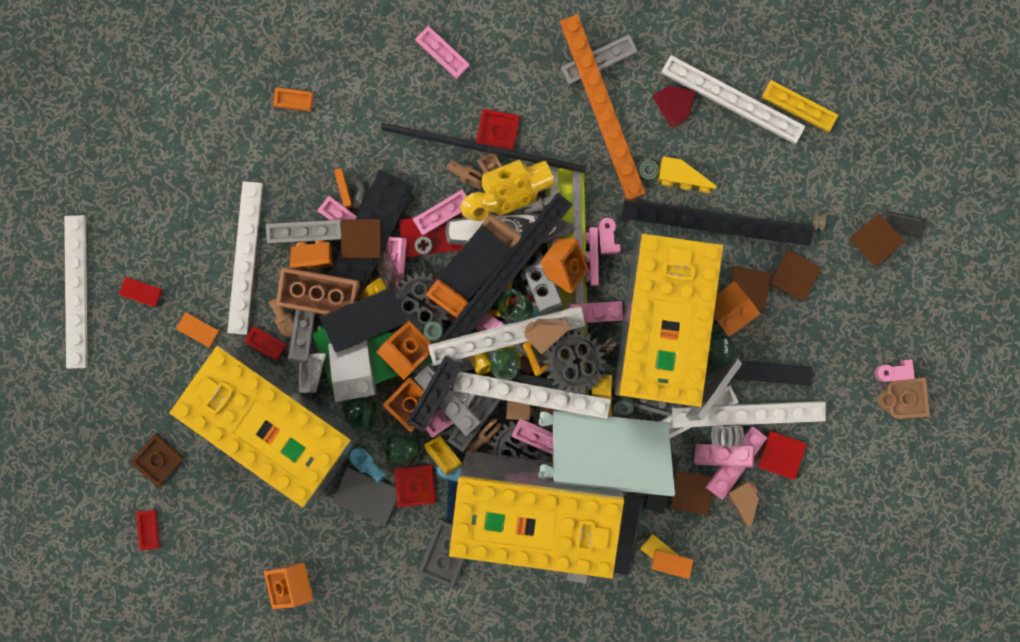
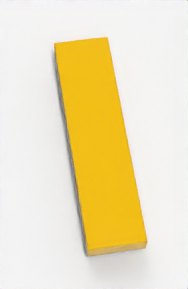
M772 80L761 97L828 133L838 117V114Z

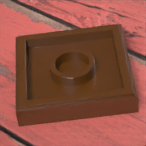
M879 213L849 238L875 267L905 242Z
M341 220V258H381V220Z
M786 250L770 280V285L803 302L821 267Z
M733 266L730 284L735 281L758 310L765 311L771 273Z
M155 433L130 463L159 488L185 458L159 434Z
M676 471L674 478L675 495L671 498L670 509L709 515L712 492L705 487L713 477Z

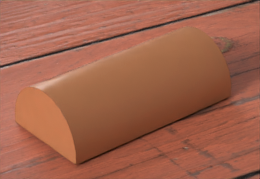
M281 267L276 306L327 314L357 301L359 298L360 282L358 280Z

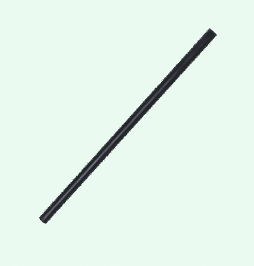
M382 123L381 126L382 131L533 163L545 160L548 166L580 173L586 172L587 166L386 123Z

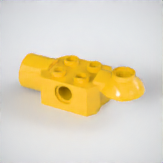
M517 160L483 174L481 182L486 193L476 192L468 195L460 206L461 213L469 220L482 221L488 216V213L495 212L502 216L534 203L538 192L555 186L547 162L544 160L528 167L522 161Z

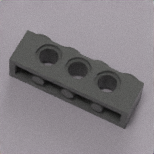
M538 247L522 267L520 274L522 280H527L528 285L525 287L529 297L533 296L535 300L532 302L535 313L539 312L540 316L561 311L563 306L554 282L546 277L540 261L543 259V254L540 247ZM537 277L541 278L538 281H534V279ZM543 293L547 294L545 297H540Z

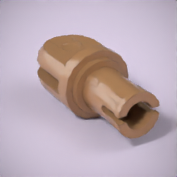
M452 159L450 160V164L446 168L447 171L461 177L460 180L464 184L467 183L478 189L483 188L481 182L483 178L482 173L474 170L471 165L464 167Z
M276 297L268 302L276 315V320L274 321L283 336L291 337L294 316L292 312L286 311L285 307L276 306Z
M495 418L491 419L483 428L478 430L466 449L475 452L484 443L489 444L492 441L491 437L501 428V423L499 422L487 434L486 431L497 421Z

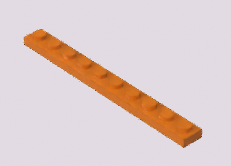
M576 14L563 19L559 23L625 197L632 199L645 194L643 185L579 16Z

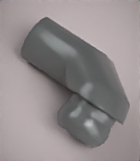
M361 179L353 182L357 191L355 198L352 200V205L355 208L362 207L368 195Z

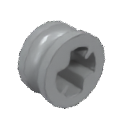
M420 237L415 242V249L418 253L426 255L432 250V242L427 237ZM421 241H425L426 244L429 243L425 251H422V248H418V245H421Z

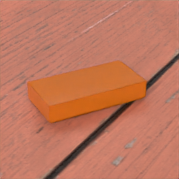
M275 87L273 107L311 112L314 93Z
M342 168L336 169L334 173L343 206L346 209L353 208L344 171Z
M439 279L435 281L426 293V296L456 318L469 303L468 300Z
M186 312L176 328L211 348L220 332Z
M655 550L651 569L689 579L694 560Z

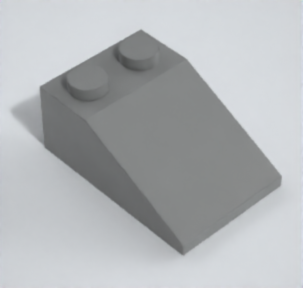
M365 340L335 353L332 344H328L335 402L377 395L368 341Z

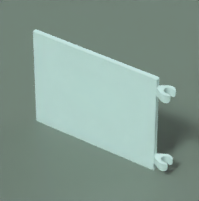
M553 410V415L548 412L540 413V426L553 424V468L545 464L541 465L539 471L540 479L553 478V484L666 496L675 495L668 423L610 416L607 419L556 410Z

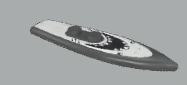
M517 212L507 213L502 216L498 214L492 215L521 233L522 237L540 214ZM467 218L448 220L445 231L448 244L464 245L484 220L473 221ZM560 220L542 244L567 235L575 230V226Z

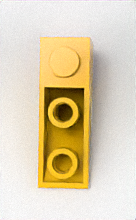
M662 157L657 182H661L662 186L673 187V185H678L683 190L696 188L699 189V192L710 194V191L716 189L715 184L683 160Z

